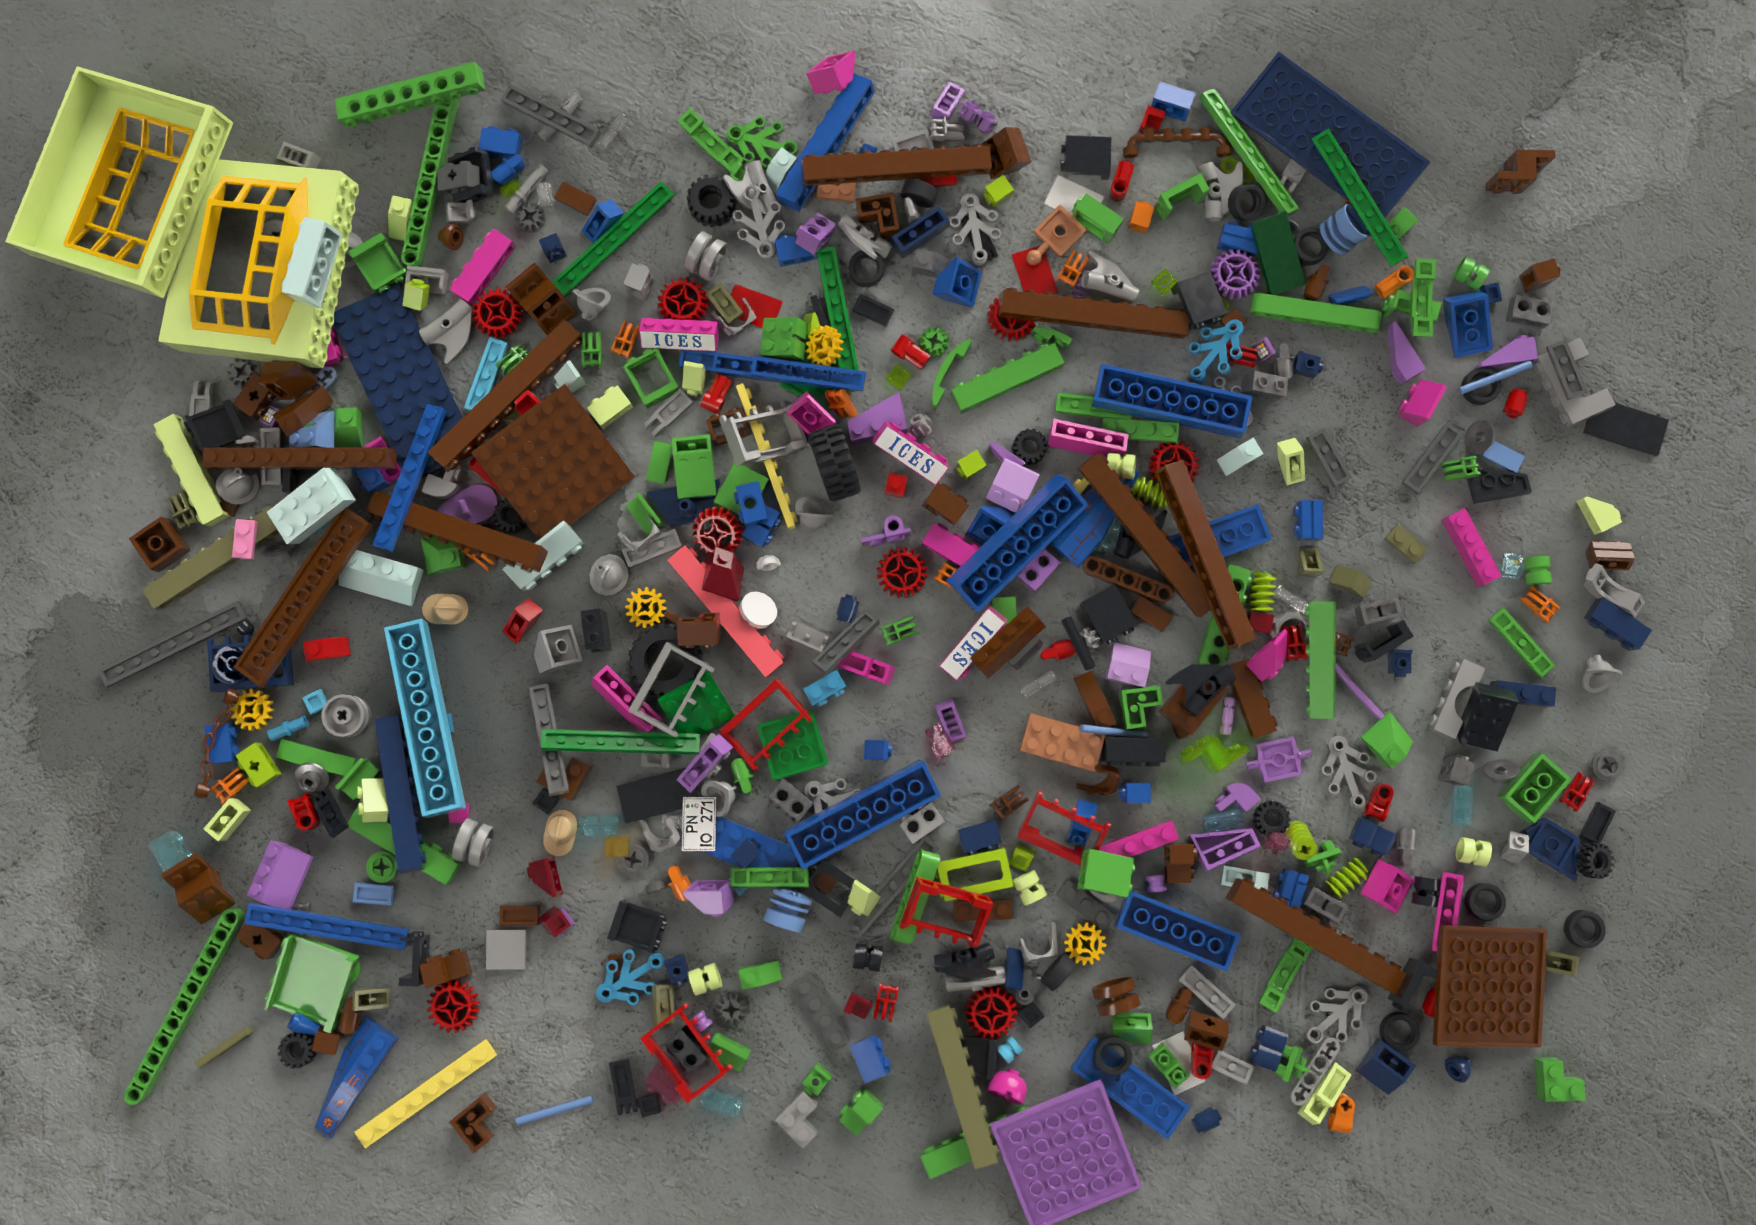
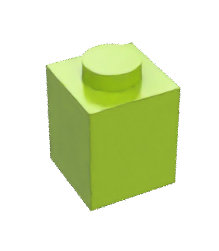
M1002 175L985 187V195L983 196L989 205L992 204L996 208L1013 196L1014 189L1005 176Z
M413 279L406 283L402 306L420 311L426 308L430 285L425 284L420 279Z
M975 450L957 461L956 465L958 467H956V471L961 478L965 477L968 480L985 470L987 465L979 452Z

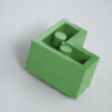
M1160 686L1119 691L1123 726L1126 730L1146 727L1144 708L1163 705Z
M1555 1057L1535 1058L1537 1098L1545 1102L1585 1101L1584 1080L1575 1076L1564 1077L1562 1060Z
M866 1087L862 1091L858 1089L852 1096L851 1104L849 1106L845 1104L839 1111V1121L857 1136L883 1110V1102Z

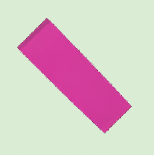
M852 651L836 666L888 686L896 669L889 664Z

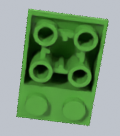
M710 434L672 438L678 500L716 496Z

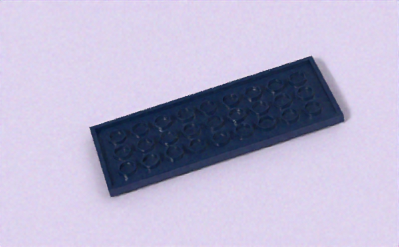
M1281 52L1275 55L1231 110L1236 119L1349 201L1312 142V138L1329 128L1384 218L1387 217L1431 162Z
M396 284L390 287V289L384 290L382 294L378 292L335 311L333 326L392 449L396 450V458L402 468L427 404L447 410L434 445L463 416L429 346L425 344L419 333L420 327L411 308L402 306L404 294L400 285ZM429 456L421 478L443 468Z

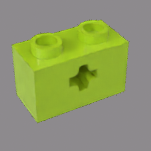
M255 742L236 755L238 766L243 771H246L249 776L248 781L252 786H256V788H263L282 775L262 743Z

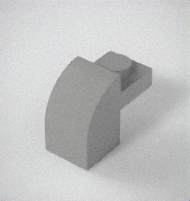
M458 465L456 469L445 472L443 479L428 474L421 492L442 500L453 497L461 489L459 485L455 484L460 479L461 467Z

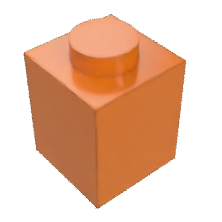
M1136 201L1128 229L1146 234L1154 206H1150L1151 204L1145 201Z

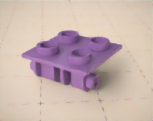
M968 100L967 102H960V104L966 107H962L959 111L961 118L968 122L971 120L970 123L973 124L979 115L980 117L975 127L979 125L978 128L984 131V133H991L994 128L991 125L998 124L994 120L996 116L988 111L978 110L980 106Z

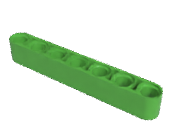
M1263 293L1253 294L1250 310L1251 315L1366 333L1380 332L1382 312L1377 310Z

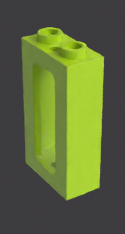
M1004 847L940 861L935 874L936 879L940 878V883L949 885L947 877L949 870L998 860L1002 873L1001 879L960 889L982 894L1014 887ZM939 894L940 898L944 897V901L957 899Z

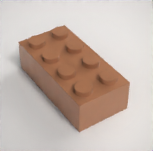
M1030 713L1019 751L1090 772H1096L1095 766L1099 761L1105 735L1083 733L1079 731L1078 726Z

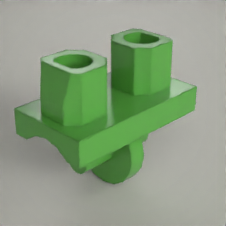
M1331 840L1321 843L1322 853H1316L1314 857L1304 861L1305 868L1315 866L1317 872L1323 870L1326 875L1331 873L1330 868L1336 866L1334 859L1339 858V854H1341L1339 847L1335 848Z
M1285 1046L1282 1056L1289 1059L1288 1065L1279 1063L1277 1071L1274 1072L1282 1077L1283 1081L1292 1082L1296 1069L1295 1076L1301 1078L1303 1071L1309 1073L1310 1069L1305 1067L1307 1059L1301 1057L1298 1064L1303 1048Z

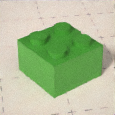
M798 317L764 318L760 356L786 361L804 360L806 344L794 338V335L802 340H806L808 323Z

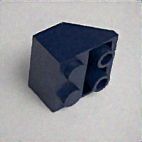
M1377 1039L1355 1071L1389 1095L1405 1083L1416 1065L1385 1042Z

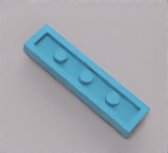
M489 337L465 403V409L471 410L493 389L500 370L495 364L504 358L509 345L507 342Z

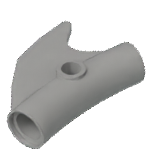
M751 161L744 165L745 172L742 181H736L728 175L723 176V180L739 203L751 210V202L744 196V190L749 185H756L760 190L758 201L762 215L766 216L770 209V204L773 201H777L767 182L760 161ZM750 189L749 193L750 195L755 196L756 191L754 189ZM774 203L772 208L778 210L779 206Z
M1213 162L1205 163L1197 168L1210 189L1204 199L1206 221H1221L1222 217L1229 210L1228 198L1231 191L1235 187L1242 185V162H1238L1231 174L1221 172Z
M850 214L843 216L838 224V227L847 234L856 246L875 260L877 258L875 252L885 259L893 246L887 240L876 235L871 228L863 226Z
M1089 251L1087 256L1096 264L1097 268L1092 271L1086 270L1081 278L1082 287L1104 292L1132 304L1139 293V288L1132 285L1116 264Z
M461 298L441 317L419 330L426 345L443 344L446 346L445 364H449L462 351L469 340L472 311L474 309Z
M1003 966L988 968L995 970L997 975L981 979L963 980L946 974L947 991L968 989L977 991L982 990L983 987L1005 984V969Z

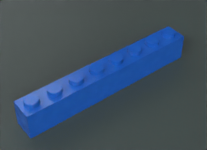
M853 73V80L846 84L847 88L836 96L835 102L827 110L823 121L817 126L812 138L808 140L804 151L798 156L792 170H789L785 181L778 187L776 196L782 205L800 212L816 185L803 186L800 165L802 157L809 154L824 156L827 153H834L836 155L876 91L872 80Z

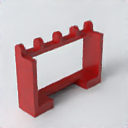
M778 678L719 732L751 768L757 771L759 769L755 764L757 759L764 755L769 760L771 758V755L767 752L769 748L776 742L783 747L785 742L781 738L790 729L797 734L800 730L795 725L802 718L805 717L808 722L812 718L809 715L810 712ZM780 689L801 714L757 755L752 757L731 732L768 697Z
M1038 791L1019 828L1017 837L1081 866L1083 849L1075 846L1074 850L1039 835V829L1028 825L1037 805H1041L1100 832L1092 847L1093 850L1097 851L1107 835L1111 823L1105 822L1104 825H1099L1093 822L1095 816L1091 815L1088 820L1075 814L1076 807L1073 806L1071 811L1057 805L1058 799L1055 798L1054 802L1051 803L1042 798L1043 792Z
M916 877L899 928L904 929L905 927L909 928V925L917 926L916 933L920 934L922 929L925 928L935 931L934 938L938 939L940 934L944 933L953 936L952 943H957L958 939L962 938L969 940L968 947H978L992 910L993 902L989 896ZM921 892L935 896L939 893L971 902L973 906L981 908L972 934L912 919Z
M687 1003L640 1038L650 1054L654 1053L677 1084L675 1088L686 1103L690 1102L733 1068L731 1064L724 1068L717 1058L723 1052L718 1050L716 1053H713L705 1042L711 1037L708 1033L702 1037L697 1031L694 1024L699 1019L696 1017L690 1021L683 1010L688 1007ZM678 1014L720 1070L718 1074L694 1092H692L652 1036L654 1032Z

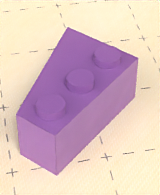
M899 392L847 422L851 445L872 441L885 421L888 423L894 422L901 428V432L907 433Z
M1252 828L1190 834L1188 836L1190 843L1194 844V848L1197 849V858L1205 873L1261 847Z

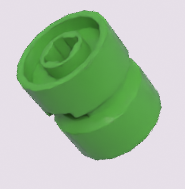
M1465 256L1457 267L1453 279L1461 283L1467 282L1468 287L1477 291L1485 281L1490 269L1481 264L1476 265L1474 260Z
M1550 556L1524 558V568L1528 570V573L1525 574L1526 585L1552 583L1551 572L1548 571V568L1551 567Z

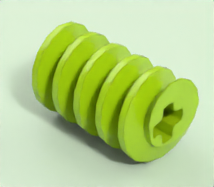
M1138 477L1132 488L1133 494L1131 495L1137 494V499L1139 500L1144 497V504L1151 500V507L1158 503V510L1163 506L1166 510L1168 503L1162 488L1159 490L1160 484L1156 483L1152 486V480L1145 483L1146 477H1142L1140 480H1138Z
M1253 572L1252 574L1258 578L1252 579V583L1256 585L1252 586L1251 590L1256 593L1250 594V598L1254 599V601H1251L1249 605L1254 608L1249 609V611L1261 613L1273 611L1274 609L1268 605L1274 603L1269 597L1275 595L1270 589L1276 588L1275 585L1271 584V581H1275L1277 578L1269 573Z
M1301 821L1291 822L1284 834L1292 853L1301 860L1311 859L1316 855L1318 848L1310 830Z
M1354 857L1353 863L1348 862L1347 868L1342 866L1340 869L1341 873L1336 871L1334 873L1335 877L1329 876V882L1326 880L1324 882L1335 896L1342 899V891L1347 895L1349 894L1347 887L1354 890V882L1361 885L1359 878L1368 880L1366 876L1368 871L1362 862Z

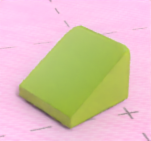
M815 312L804 315L803 321L808 323L807 335L813 334V329L818 330V326H820L818 317Z
M1017 843L1009 864L1027 871L1034 857L1035 850L1024 844Z

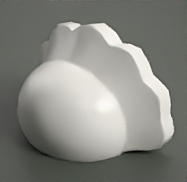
M765 555L757 561V570L770 571L780 566L781 563L775 556Z

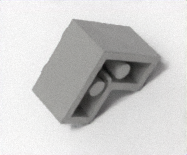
M804 1089L775 1118V1121L802 1149L817 1135V1129L806 1117L817 1107L818 1102Z

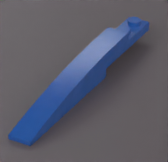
M681 350L678 365L680 368H683L684 361L703 364L707 372H714L724 376L854 391L864 390L866 378L865 371L710 351Z

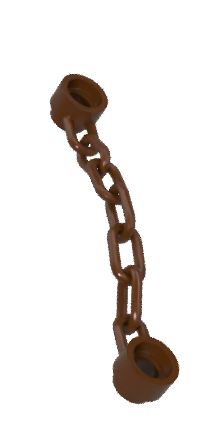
M227 688L223 703L228 704L227 708L221 711L214 719V728L204 737L202 749L205 751V757L201 761L200 766L202 775L205 778L203 783L198 782L194 792V797L203 799V797H208L210 786H207V783L213 775L212 763L208 760L209 751L214 746L216 740L215 733L218 727L223 726L230 719L232 704H237L239 693L236 690ZM225 713L228 717L220 724V721L217 720ZM208 736L209 738H213L210 748L209 746H206L205 748ZM203 764H209L210 773L207 772L205 774Z

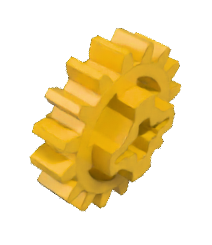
M827 325L824 327L818 326V330L813 329L814 335L808 336L810 342H806V345L809 348L805 352L810 353L807 358L812 360V364L830 367L831 363L836 364V357H841L839 351H843V348L840 345L844 341L839 340L842 335L837 333V329Z
M645 587V591L638 588L637 594L631 592L633 598H627L630 605L625 606L626 609L630 610L626 613V616H632L630 622L637 621L636 626L640 627L643 624L644 629H647L648 624L654 627L655 622L661 624L659 618H665L662 612L667 610V607L663 606L666 600H660L662 594L656 595V589L654 588L649 592L648 587ZM645 595L652 596L649 599H642L641 597ZM636 602L637 610L634 613V604ZM657 603H658V605H659V610H658V613L656 614V613H655V606H656ZM644 604L649 605L650 610L648 612L643 611ZM644 616H649L651 618L650 620L646 621L640 620Z
M250 689V691L242 690L243 695L239 694L237 704H234L235 706L230 710L234 711L231 718L237 719L234 723L235 725L242 724L241 729H247L248 727L249 731H254L255 728L260 730L262 729L261 724L268 725L266 720L273 718L269 715L270 712L274 711L273 708H270L273 701H267L269 695H263L262 690L257 692L256 689ZM250 697H256L257 699H254L253 701H251V700H249L248 698H250ZM253 718L256 722L250 723L247 720Z
M1084 922L1082 927L1080 923H1077L1076 929L1070 927L1071 934H1065L1069 939L1063 941L1064 944L1068 945L1064 950L1071 952L1069 957H1075V963L1082 960V965H1086V961H1089L1092 965L1094 958L1098 961L1100 960L1099 953L1105 954L1101 949L1102 947H1107V944L1102 943V940L1106 937L1099 935L1102 932L1100 928L1095 931L1096 925L1092 924L1088 927V923ZM1080 931H1090L1091 933L1082 935ZM1075 937V938H1076V946L1072 947V941H1073V938ZM1079 937H1081V938L1084 939L1085 941L1089 940V941H1088V945H1089L1088 947H1089L1091 950H1089L1088 948H1086V947H1084V946L1081 947V946H1082V942H1081V940H1080ZM1097 940V941H1098V946H1097V949L1095 950V949H1094V942ZM1087 952L1090 956L1083 957L1079 956V954Z

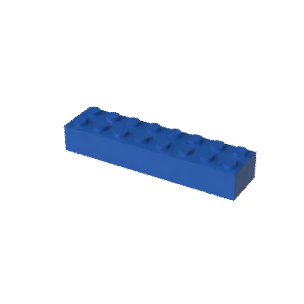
M1101 364L1091 406L1161 422L1180 423V426L1241 439L1246 432L1253 396Z
M1056 474L946 581L963 601L978 613L1088 506L1087 502L1066 477Z
M919 759L783 831V834L800 867L805 869L935 800L941 794L925 762Z

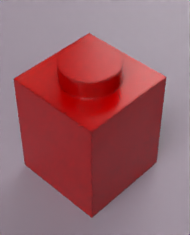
M889 472L885 495L903 499L908 477Z

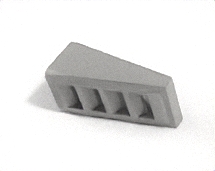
M283 142L276 158L291 166L316 169L320 162V157L315 153ZM291 149V152H290V154H289V156H288V159H287L286 156H287L289 150Z
M909 197L905 198L904 213L908 225H910L922 216L919 207Z

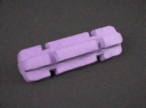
M1226 697L1224 700L1225 708H1223L1221 721L1223 725L1220 728V734H1231L1232 727L1230 726L1233 723L1235 698Z

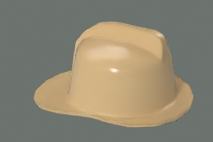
M434 594L425 600L422 611L425 619L430 623L452 625L458 624L466 618L468 604L460 595Z
M558 810L552 813L547 820L543 844L551 855H566L574 845L577 820L571 812Z

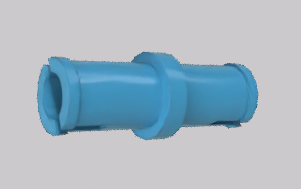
M303 715L295 720L285 721L282 725L269 729L267 734L271 741H275L286 735L291 736L294 732L305 727H309V722Z

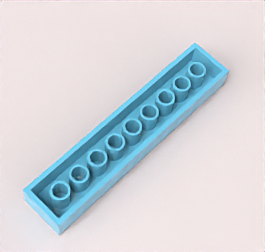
M417 619L385 627L384 631L422 817L430 818L466 809L428 622L423 619Z

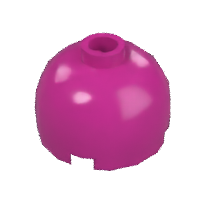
M1008 1069L1007 1072L1000 1071L995 1073L993 1079L989 1081L986 1091L997 1098L999 1096L1004 1098L1007 1102L1022 1105L1026 1098L1027 1087L1025 1081L1019 1077V1072Z

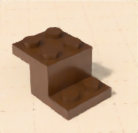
M1517 149L1504 162V171H1498L1486 183V191H1492L1495 194L1503 193L1504 191H1509L1512 194L1522 193L1537 179L1536 172H1540L1555 158V150Z
M535 262L505 286L547 336L564 319L568 321L577 313Z
M197 853L192 854L162 873V879L175 889L178 906L200 924H204L235 905L234 898L222 888L219 872Z

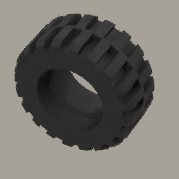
M834 424L811 432L808 435L829 500L835 502L858 494L861 491L860 483L841 427Z
M658 624L655 627H648L647 631H642L638 639L633 641L632 650H629L628 656H630V661H628V667L631 670V677L634 678L635 683L641 688L651 671L648 664L649 655L660 644L670 642L703 661V651L700 645H695L694 648L678 646L676 625ZM684 657V666L681 672L671 679L657 677L648 694L661 697L696 678L702 666Z

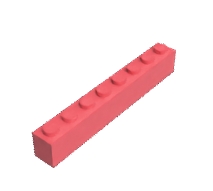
M684 545L668 559V562L711 613H720V624L762 674L768 678L784 664L782 661L783 655L778 649L773 651L769 646L772 642L765 634L761 636L757 632L759 628L752 627L747 620L742 618L739 611L740 605L736 607L732 602L734 600L702 590L706 564L704 561L700 564L696 559L699 555L692 547L688 549Z

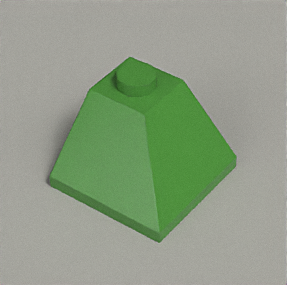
M338 408L332 410L335 412L334 447H364L363 412L357 408Z
M434 537L431 539L421 538L427 575L466 568L463 552L455 548L454 544H442Z
M1390 712L1385 714L1360 736L1379 762L1391 769L1407 756L1413 743L1412 739Z

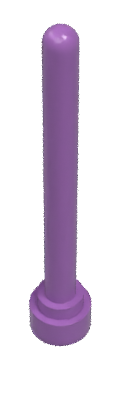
M1336 664V675L1368 710L1380 720L1384 714Z

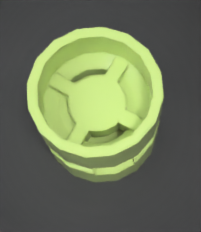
M1108 453L1107 460L1109 463L1107 465L1110 469H1115L1123 479L1133 480L1136 468V455L1125 454L1121 457L1118 453Z
M1465 837L1459 839L1456 847V860L1458 862L1468 864L1472 862L1474 865L1486 867L1490 862L1492 854L1490 842L1480 840L1475 842L1474 839Z
M1035 870L1029 871L1013 880L1016 890L1021 891L1020 898L1024 906L1036 902L1047 895L1043 885L1038 884L1040 879Z
M716 963L704 966L703 970L697 968L688 971L689 980L696 996L706 993L708 988L715 990L722 987V980ZM706 975H708L709 981L707 982L705 979Z

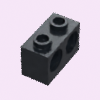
M684 1025L664 1044L667 1052L671 1056H675L681 1068L690 1074L709 1058L708 1053L687 1025ZM676 1039L682 1040L684 1047L679 1046ZM689 1054L695 1055L697 1061H692Z

